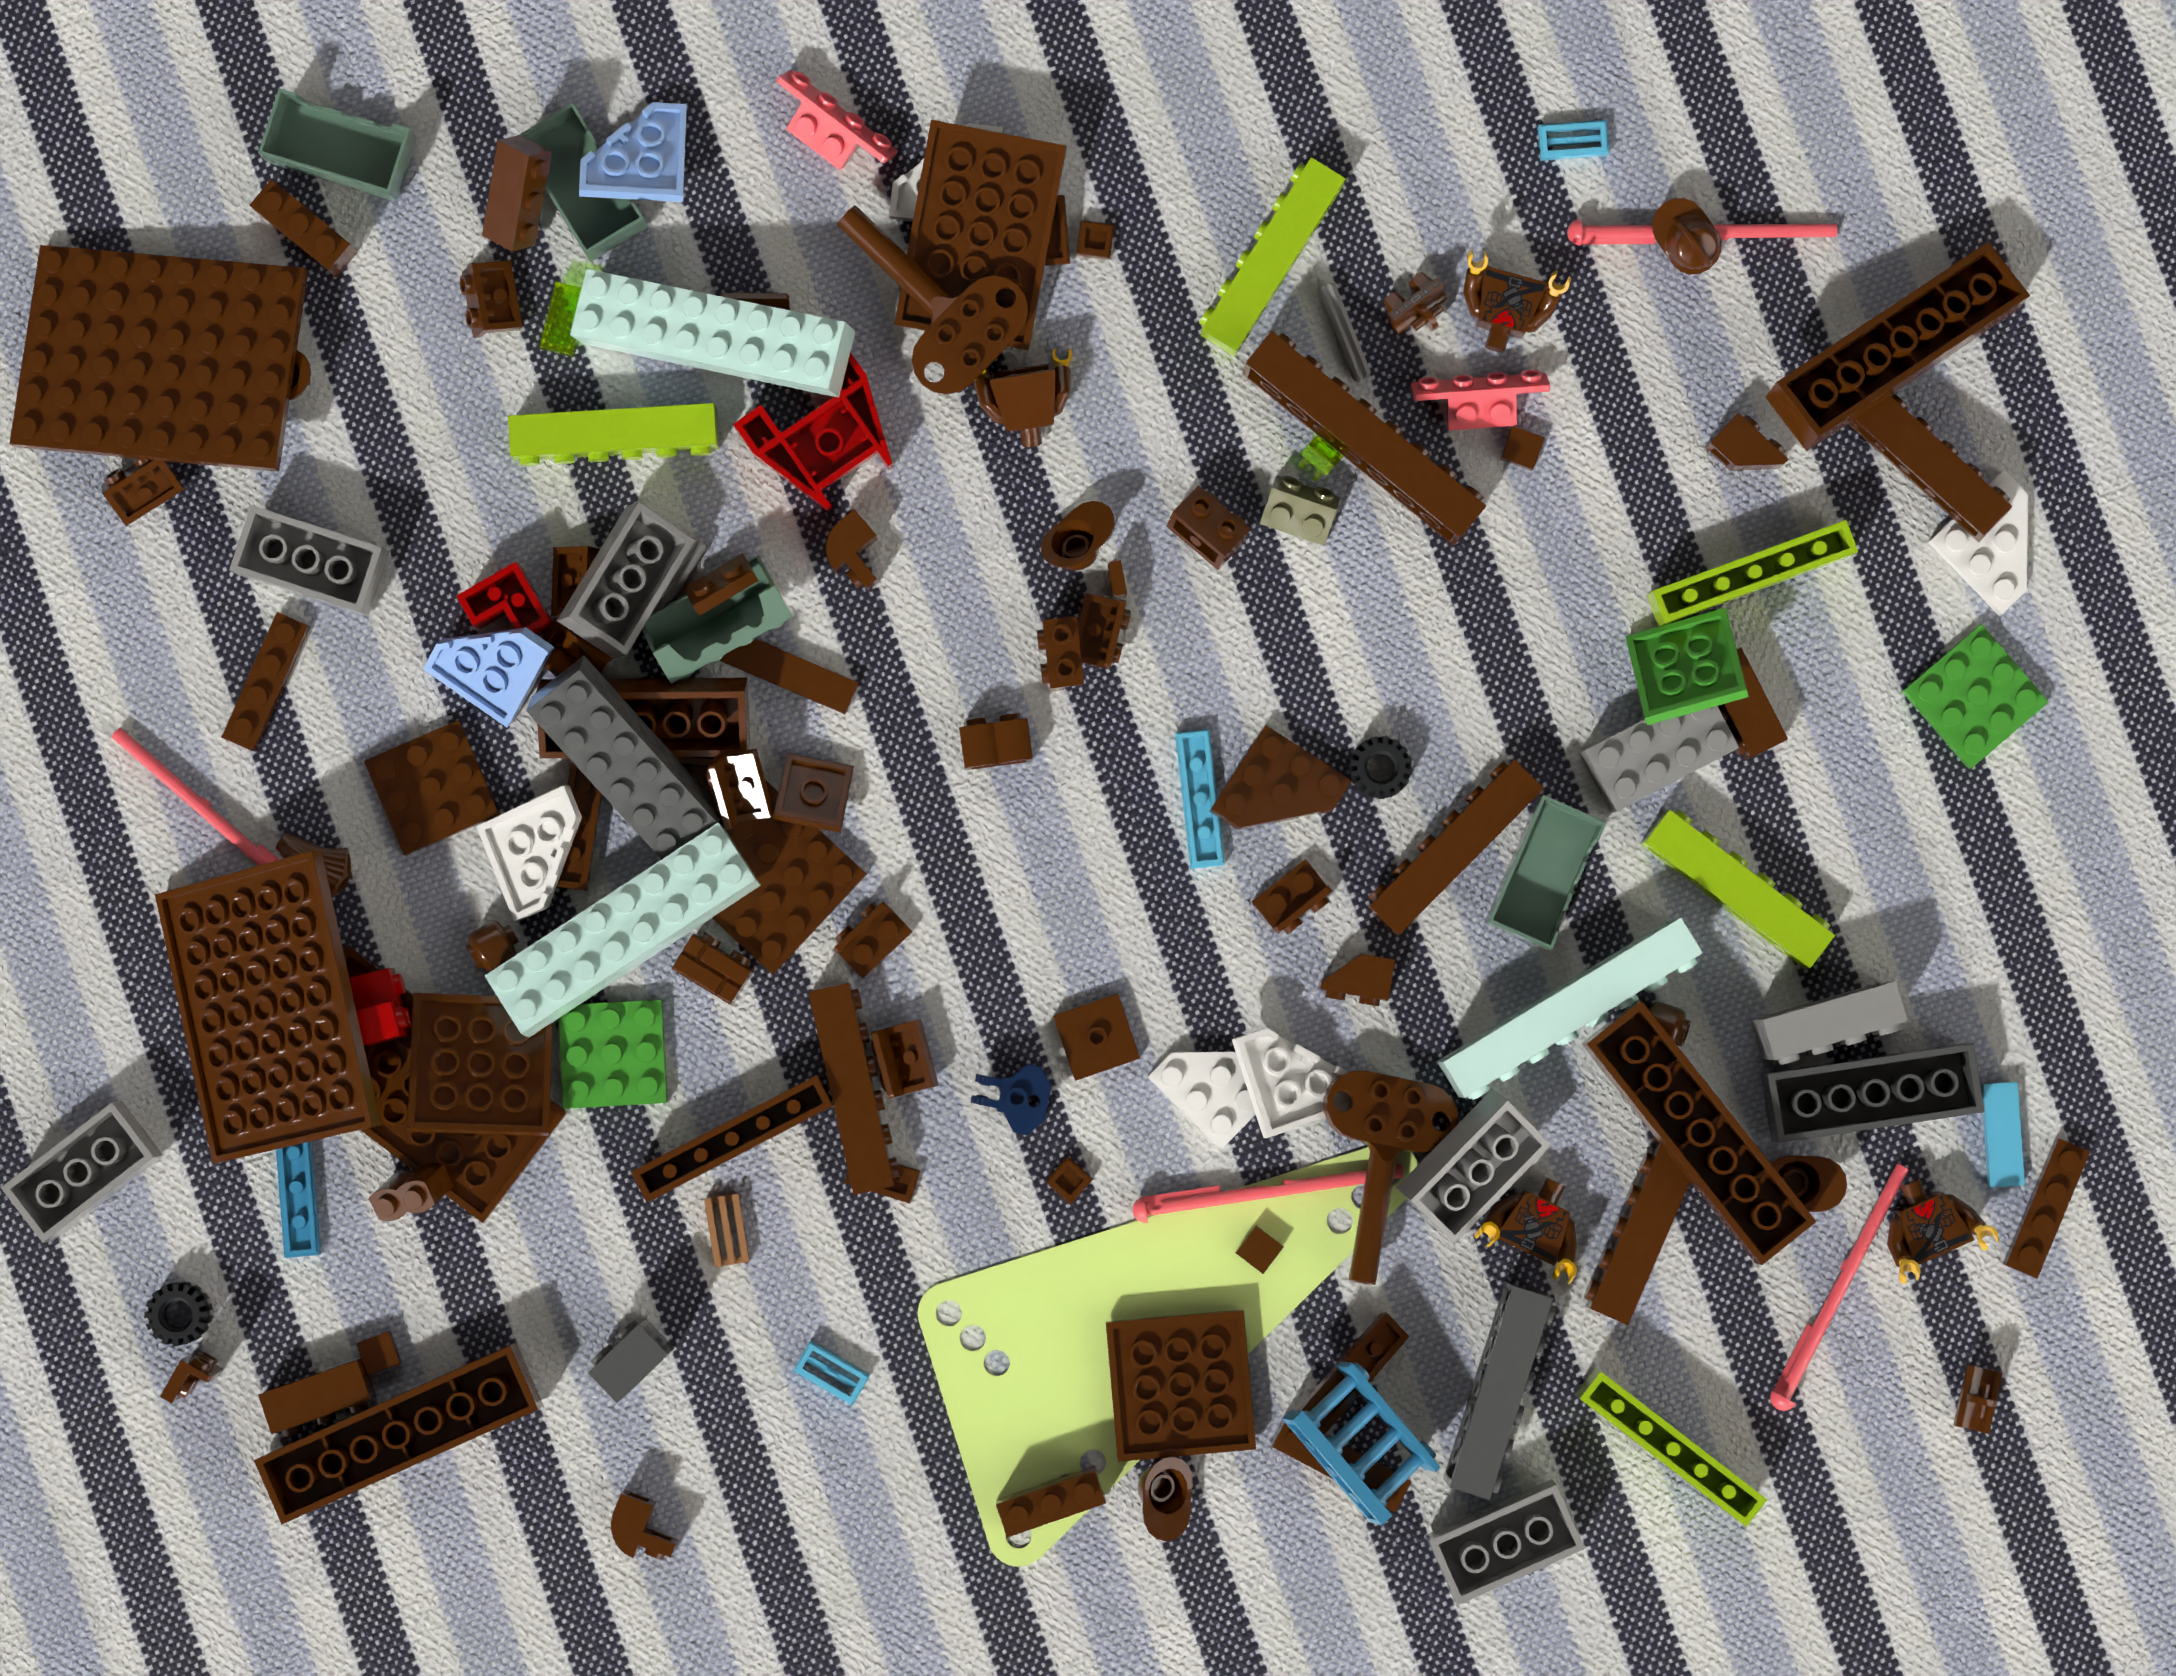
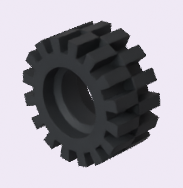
M1387 736L1372 737L1361 743L1352 754L1349 766L1351 781L1355 784L1357 790L1369 798L1378 799L1392 797L1402 791L1408 784L1410 775H1412V760L1405 746L1403 747L1399 744V741L1396 739L1392 740ZM1375 755H1385L1393 762V774L1385 781L1374 780L1367 771L1368 761Z
M175 1282L161 1287L160 1290L152 1294L153 1298L147 1301L148 1311L144 1312V1318H148L149 1323L146 1326L148 1330L152 1329L154 1332L152 1336L155 1339H161V1343L165 1345L173 1344V1346H180L199 1339L203 1333L207 1332L209 1328L207 1325L213 1318V1315H210V1310L213 1307L212 1303L208 1304L207 1302L209 1296L207 1293H202L200 1291L202 1288L199 1286H192L189 1282ZM175 1300L187 1303L191 1309V1319L184 1327L173 1326L166 1317L169 1304Z

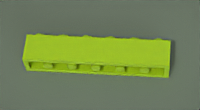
M1312 157L1306 166L1302 163L1298 165L1290 178V181L1294 183L1288 194L1283 191L1281 192L1272 207L1276 213L1270 223L1264 220L1256 231L1254 238L1258 242L1252 251L1244 250L1235 265L1240 269L1233 280L1228 277L1221 286L1217 295L1222 298L1215 309L1209 306L1199 322V324L1204 326L1201 330L1202 337L1236 357L1342 190L1346 178Z
M714 403L508 415L510 457L514 461H519L520 466L540 465V460L554 459V464H571L575 462L574 458L588 457L589 462L609 461V456L622 455L623 460L643 459V454L656 453L658 458L677 457V452L691 451L692 456L711 455L712 449H719L718 414Z
M1847 520L1653 590L1646 596L1659 627L1849 558L1858 553V549Z
M1678 809L1675 812L1671 810L1664 811L1640 845L1802 968H1811L1835 937L1828 930L1831 925L1817 914H1813L1811 917L1801 910L1803 904L1791 894L1786 893L1783 896L1773 888L1776 883L1761 872L1755 875L1747 869L1748 862L1734 851L1728 854L1718 847L1721 842L1714 835L1706 830L1700 833L1691 826L1693 820Z
M1597 1368L1593 1369L1574 1394L1745 1527L1750 1524L1768 1500Z

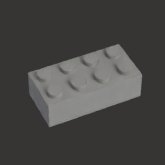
M640 502L626 506L557 621L613 659L627 655L695 540Z
M251 505L229 571L245 578L368 617L389 551L381 546Z
M1718 706L1651 725H1647L1644 719L1582 751L1580 755L1612 814L1737 750L1739 746Z
M1897 981L1875 983L1751 1020L1762 1060H1772L1773 1064L1780 1063V1065L1800 1060L1799 1053L1806 1051L1807 1055H1817L1834 1050L1832 1043L1839 1042V1045H1852L1867 1040L1865 1034L1872 1032L1873 1036L1897 1032L1900 1030L1899 1024L1908 1022Z
M1492 1089L1396 1188L1443 1235L1455 1244L1551 1144L1506 1098Z
M122 1101L111 1102L3 1185L1 1189L41 1242L45 1243L54 1241L164 1155Z
M1552 1479L1425 1535L1457 1605L1585 1549L1561 1492Z

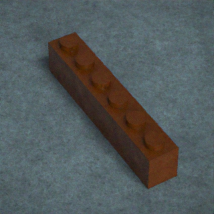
M1892 394L1849 423L1858 434L1976 541L1980 542L2013 507L2009 503L2010 498L2002 489L1997 486L1992 488L1983 480L1984 474L1972 463L1968 465L1957 456L1959 453L1951 443L1946 440L1941 442L1931 433L1933 429L1928 422L1921 417H1913L1906 410L1908 407L1899 396Z
M1515 759L1508 765L1502 761L1489 774L1493 780L1484 789L1478 785L1465 798L1469 804L1460 813L1454 809L1441 822L1445 829L1436 838L1432 834L1428 835L1417 847L1421 853L1412 862L1406 858L1392 872L1396 878L1388 886L1382 882L1368 896L1372 902L1367 908L1395 936L1400 935L1544 789Z
M845 983L810 991L808 993L853 1195L895 1186V1178L900 1177L897 1158H890L887 1145L892 1144L893 1140L889 1123L882 1124L880 1111L885 1110V1104L881 1089L876 1091L874 1089L872 1077L878 1076L874 1056L867 1057L864 1043H869L870 1037L866 1022H859L857 1010L863 1009L859 989L852 990L851 983Z
M816 1075L631 1171L645 1201L650 1202L833 1107L832 1098L820 1075Z
M1654 1135L1652 1139L1656 1143L1652 1153L1646 1152L1639 1166V1171L1643 1173L1638 1185L1632 1184L1626 1196L1625 1203L1629 1204L1624 1217L1618 1216L1613 1226L1611 1235L1615 1236L1611 1248L1605 1247L1599 1258L1598 1267L1602 1269L1596 1281L1591 1279L1584 1294V1298L1588 1300L1586 1307L1626 1325H1629L1690 1183Z

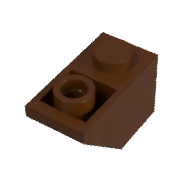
M1739 413L1705 447L1730 471L1779 469L1789 460L1784 455L1786 451L1781 444L1772 438L1767 440L1759 432L1760 426L1754 419L1748 415L1743 417Z
M1359 954L1319 982L1318 989L1326 991V998L1345 1001L1346 994L1360 996L1359 1003L1379 1006L1380 1000H1389L1395 960Z

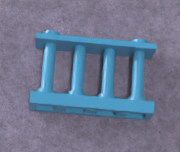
M1339 1362L1336 1367L1345 1378L1310 1412L1307 1410L1304 1412L1291 1409L1282 1420L1368 1521L1383 1525L1392 1516L1385 1508L1387 1505L1386 1500L1420 1466L1423 1470L1437 1472L1441 1467L1434 1460L1436 1454L1433 1449L1424 1441L1419 1442L1367 1381L1370 1378L1367 1371L1358 1363ZM1355 1388L1367 1404L1332 1438L1329 1436L1326 1438L1318 1429L1321 1426L1320 1421ZM1377 1414L1389 1430L1355 1464H1348L1340 1455L1343 1452L1342 1447ZM1399 1440L1411 1456L1377 1490H1370L1363 1482L1365 1479L1364 1474Z

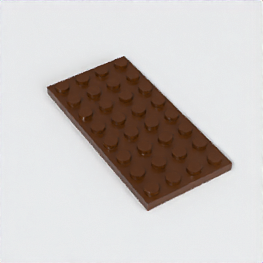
M347 946L343 951L349 978L381 970L351 946ZM406 989V993L401 994L404 1008L409 1007L412 1012L413 993ZM411 1035L372 1046H364L381 1125L362 1129L361 1131L415 1172L421 1166L429 1163L444 1164L454 1185L445 1195L482 1223H485L569 1113L550 1098L548 1136L407 1131Z

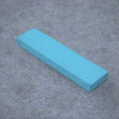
M1209 729L1175 732L1190 869L1224 866L1220 818L1209 812L1217 800Z

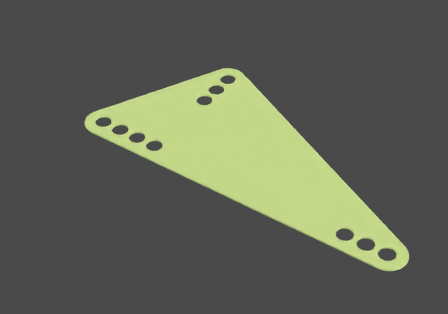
M1366 1147L1240 1188L1284 1185L1282 1180L1285 1179L1293 1181L1367 1170L1370 1150ZM1404 1150L1398 1154L1396 1162L1402 1165L1403 1178H1400L1396 1184L1392 1185L1387 1218L1407 1199L1396 1187L1419 1165L1411 1151ZM1358 1185L1153 1215L1147 1217L1148 1223H1142L1137 1220L942 1282L927 1290L919 1303L918 1320L989 1547L1000 1561L1016 1567L1034 1563L1089 1510L1031 1529L1032 1536L1030 1542L1025 1547L1015 1548L1006 1540V1533L996 1507L997 1499L1057 1479L1064 1474H1071L1082 1470L1080 1459L1088 1450H1098L1106 1459L1104 1470L1098 1474L1104 1494L1140 1461L1118 1462L1106 1322L1243 1309L1247 1352L1249 1354L1353 1252L1360 1209L1352 1202V1192ZM1336 1208L1346 1209L1350 1212L1353 1219L1351 1228L1342 1234L1334 1233L1327 1225L1329 1213ZM1256 1225L1284 1246L1264 1274L1235 1253ZM946 1300L956 1302L962 1311L961 1319L952 1326L941 1324L936 1317L938 1305ZM969 1325L979 1326L986 1336L984 1345L976 1351L965 1349L960 1342L962 1330ZM993 1350L1003 1351L1007 1354L1010 1361L1008 1370L999 1376L991 1375L984 1367L986 1355Z

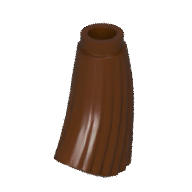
M286 833L276 845L275 849L280 852L283 858L313 850H321L332 898L342 891L351 878V858L348 848L332 849L320 847L289 833Z

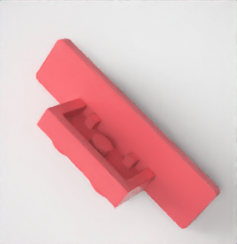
M793 70L779 75L776 82L802 101L786 130L837 169L841 170L846 166L858 145L882 163H886L896 156L898 150L891 146L892 143L886 136L874 133L864 125L865 122L860 116L845 111L829 93L820 92L810 84L811 81L806 75Z
M1525 370L1517 375L1493 372L1489 373L1487 377L1473 378L1470 375H1457L1453 379L1448 380L1425 377L1419 379L1418 382H1411L1410 390L1414 401L1446 399L1447 427L1451 431L1517 426L1516 394L1550 391V382L1546 373H1541L1538 370Z

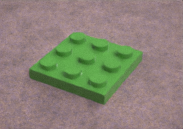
M1726 608L1625 636L1647 725L1749 697Z
M1982 624L1978 625L1901 691L1968 769L1973 768L2049 703Z
M663 1000L579 1004L558 1018L563 1109L668 1103Z

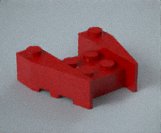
M851 352L839 398H831L782 433L762 405L733 424L735 430L754 457L827 512L832 509V506L822 491L877 454L888 470L892 468L891 457L867 375Z

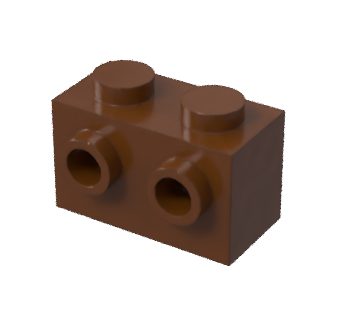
M1199 485L1172 512L1166 526L1217 570L1244 544L1250 528L1246 526L1245 521L1239 515L1228 511L1220 504V501L1213 493L1203 490Z

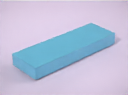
M2018 1082L1981 1084L1984 1105L1983 1126L1988 1187L2025 1185Z

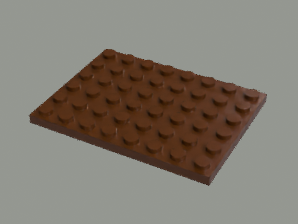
M40 245L9 444L17 448L279 472L308 271L302 267Z
M313 850L155 894L212 1163L225 1162L381 1125L322 851Z

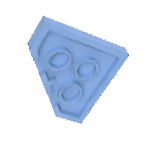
M652 102L642 110V114L630 124L625 123L606 139V143L595 152L590 151L581 158L579 197L683 202L687 104Z
M526 627L445 638L435 645L423 670L505 727H509L514 722L554 647Z

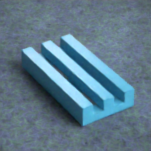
M1607 120L1540 124L1537 127L1540 161L1609 155ZM1600 130V135L1547 139L1546 134ZM1601 143V147L1548 151V147Z
M810 1340L793 1370L852 1406L871 1375ZM812 1351L820 1354L859 1377V1382L853 1381L810 1354ZM806 1362L852 1388V1394L846 1393L803 1366Z

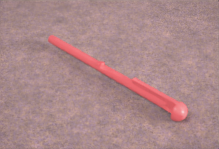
M1577 219L1569 225L1567 230L1569 240L1578 246L1596 244H1656L1652 225H1582V220ZM1836 223L1713 224L1721 240L1730 238L1837 236Z
M122 728L117 729L113 733L112 738L257 866L279 860L261 843L258 847L254 845L232 824L212 809V804L208 800L198 796Z
M1896 1163L1848 1258L1843 1261L1840 1267L1842 1272L1832 1287L1813 1326L1808 1323L1774 1390L1771 1391L1770 1400L1776 1409L1787 1411L1795 1406L1796 1403L1790 1400L1909 1171L1906 1167Z
M1401 1164L1395 1167L1394 1179L1403 1178ZM1367 1170L1293 1181L1285 1179L1282 1180L1284 1185L1253 1186L1220 1191V1185L1142 1196L1134 1202L1132 1212L1138 1221L1148 1223L1147 1216L1365 1184Z

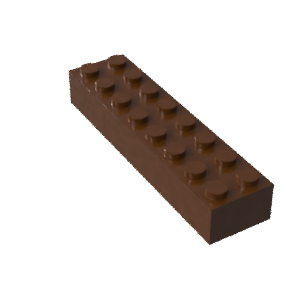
M1987 242L1777 381L1765 398L1807 452L2015 313L2030 297V294L1992 245Z
M1271 331L1246 361L1243 375L1454 546L1485 509L1486 505L1481 502L1484 497L1473 487L1468 485L1464 488L1455 480L1457 475L1449 467L1442 463L1438 467L1428 458L1430 453L1417 442L1411 445L1402 437L1404 432L1390 420L1384 423L1375 415L1377 410L1363 398L1357 401L1348 393L1350 388L1342 380L1335 376L1330 379L1321 371L1323 366L1315 358L1308 354L1306 357H1303L1294 349L1297 345L1283 333L1276 335Z
M1636 1001L1582 1043V1046L1754 1263L1763 1265L1817 1222L1642 1001Z
M515 1342L255 1459L254 1462L282 1525L530 1414L544 1405L519 1347Z

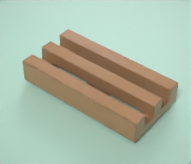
M739 1193L704 1199L715 1268L750 1262ZM726 1202H733L741 1256H735ZM713 1204H719L727 1252V1258L723 1259Z

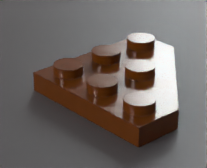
M1265 725L1209 812L1237 830L1266 823L1297 819L1301 816L1332 812L1352 781Z

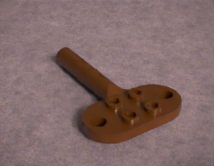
M856 205L849 209L837 223V226L931 317L930 327L921 335L914 346L912 364L914 374L918 380L933 393L950 395L960 393L969 387L1019 336L1025 327L1028 316L1026 296L1019 286L1008 278L994 275L980 278L962 294L952 297L935 283ZM1010 289L1015 293L1016 301L1014 305L1008 308L998 305L996 295L1000 290ZM931 363H938L944 368V376L938 382H930L925 378V368Z
M1348 1071L1337 1076L1328 1086L1323 1098L1324 1114L1328 1124L1339 1135L1361 1141L1370 1150L1348 1280L1376 1285L1398 1154L1404 1150L1431 1152L1458 1125V1111L1453 1099L1444 1089L1435 1085L1370 1071ZM1338 1092H1343L1349 1097L1350 1104L1346 1111H1340L1334 1105V1097ZM1436 1112L1443 1113L1447 1118V1126L1443 1131H1438L1433 1127L1432 1118Z

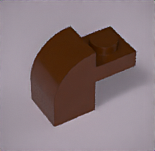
M855 509L832 528L826 543V554L836 574L845 566H848L849 570L845 574L857 588L863 585L870 591L879 583L878 579L858 556L877 541L878 538Z
M624 1489L619 1496L611 1519V1533L618 1548L631 1558L635 1557L640 1546L644 1547V1553L661 1560L665 1556L671 1558L679 1540L647 1528L657 1501Z

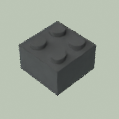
M647 1319L640 1323L636 1320L630 1322L616 1336L620 1342L614 1348L609 1344L590 1361L595 1367L588 1374L616 1403L621 1401L675 1349Z

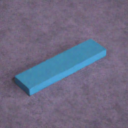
M312 1141L276 1149L284 1258L321 1255Z

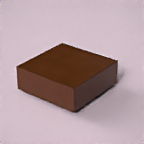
M1081 220L1076 256L1110 260L1114 224Z
M1512 426L1500 460L1533 471L1545 437Z
M1121 560L1109 562L1107 568L1113 598H1126L1127 590Z
M1067 1156L1045 1183L1071 1205L1092 1182L1093 1178Z
M1256 1225L1235 1253L1264 1274L1284 1246Z
M391 1331L356 1343L367 1376L402 1363Z

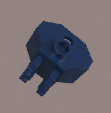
M1027 1064L1012 1078L1004 1077L1003 1079L976 1074L975 1082L985 1086L993 1085L1002 1088L999 1100L977 1094L976 1096L972 1095L970 1103L997 1108L998 1112H1003L1013 1133L1028 1135L1044 1122L1051 1084L1042 1067ZM1031 1095H1037L1040 1098L1041 1102L1037 1107H1032L1028 1103V1098Z

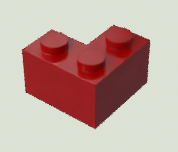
M516 561L456 596L472 625L479 630L504 615L508 616L515 629L526 627L536 635L548 630L553 622L524 569Z
M386 968L349 978L364 1046H372L411 1035L412 1012L409 1007L404 1008L401 994L406 993L401 973L396 974L395 968Z

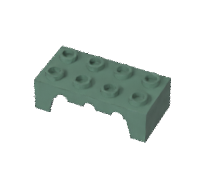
M279 88L258 154L267 163L397 202L417 137L408 127L392 123V127L383 126L368 119L350 116L342 111L312 104L297 93Z
M573 102L519 134L552 150L549 163L550 171L547 176L545 189L590 262L649 227L632 199L579 197L581 158L590 151L595 152L600 146Z
M759 555L748 560L759 581L704 614L698 615L686 594L650 615L642 631L653 655L671 684L688 678L694 671L708 663L719 661L726 653L739 646L751 643L755 637L770 629L780 627L786 620L792 617Z
M1545 795L1538 797L1484 923L1545 950H1552L1560 933L1561 919L1580 880L1589 854L1594 845L1600 840L1607 822Z

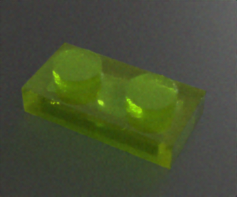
M555 281L539 345L541 350L575 357L578 340L570 336L582 287Z

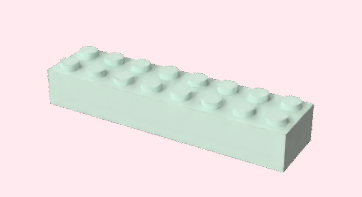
M586 269L570 332V336L589 346L838 398L855 335V330L844 321Z
M717 823L486 974L485 978L520 1033L531 1037L761 886L726 830Z
M1682 918L1670 919L1439 1059L1437 1063L1457 1096L1462 1098L1468 1097L1474 1100L1490 1090L1488 1084L1495 1079L1504 1082L1520 1072L1517 1067L1525 1061L1533 1064L1549 1055L1550 1052L1547 1048L1556 1043L1557 1046L1560 1044L1563 1046L1579 1036L1577 1032L1579 1028L1584 1025L1587 1028H1592L1608 1019L1609 1016L1606 1012L1615 1007L1616 1010L1619 1008L1622 1010L1639 1000L1636 995L1643 989L1645 992L1649 990L1651 992L1668 982L1666 975L1674 972V974L1679 972L1681 974L1698 964L1695 958L1703 952Z

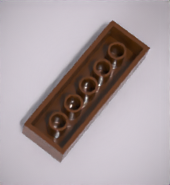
M748 677L686 678L672 684L668 678L606 679L675 757H716L721 753L749 750ZM541 679L536 693L553 679ZM537 723L540 759L569 758Z

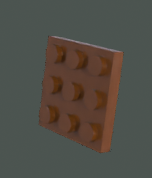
M460 720L364 760L404 856L501 815Z

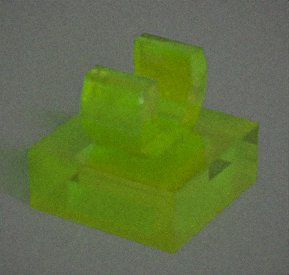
M1317 435L1301 452L1300 455L1304 458L1299 462L1298 468L1302 470L1308 463L1313 464L1317 468L1316 474L1312 477V480L1315 482L1324 474L1327 476L1337 466L1343 456Z

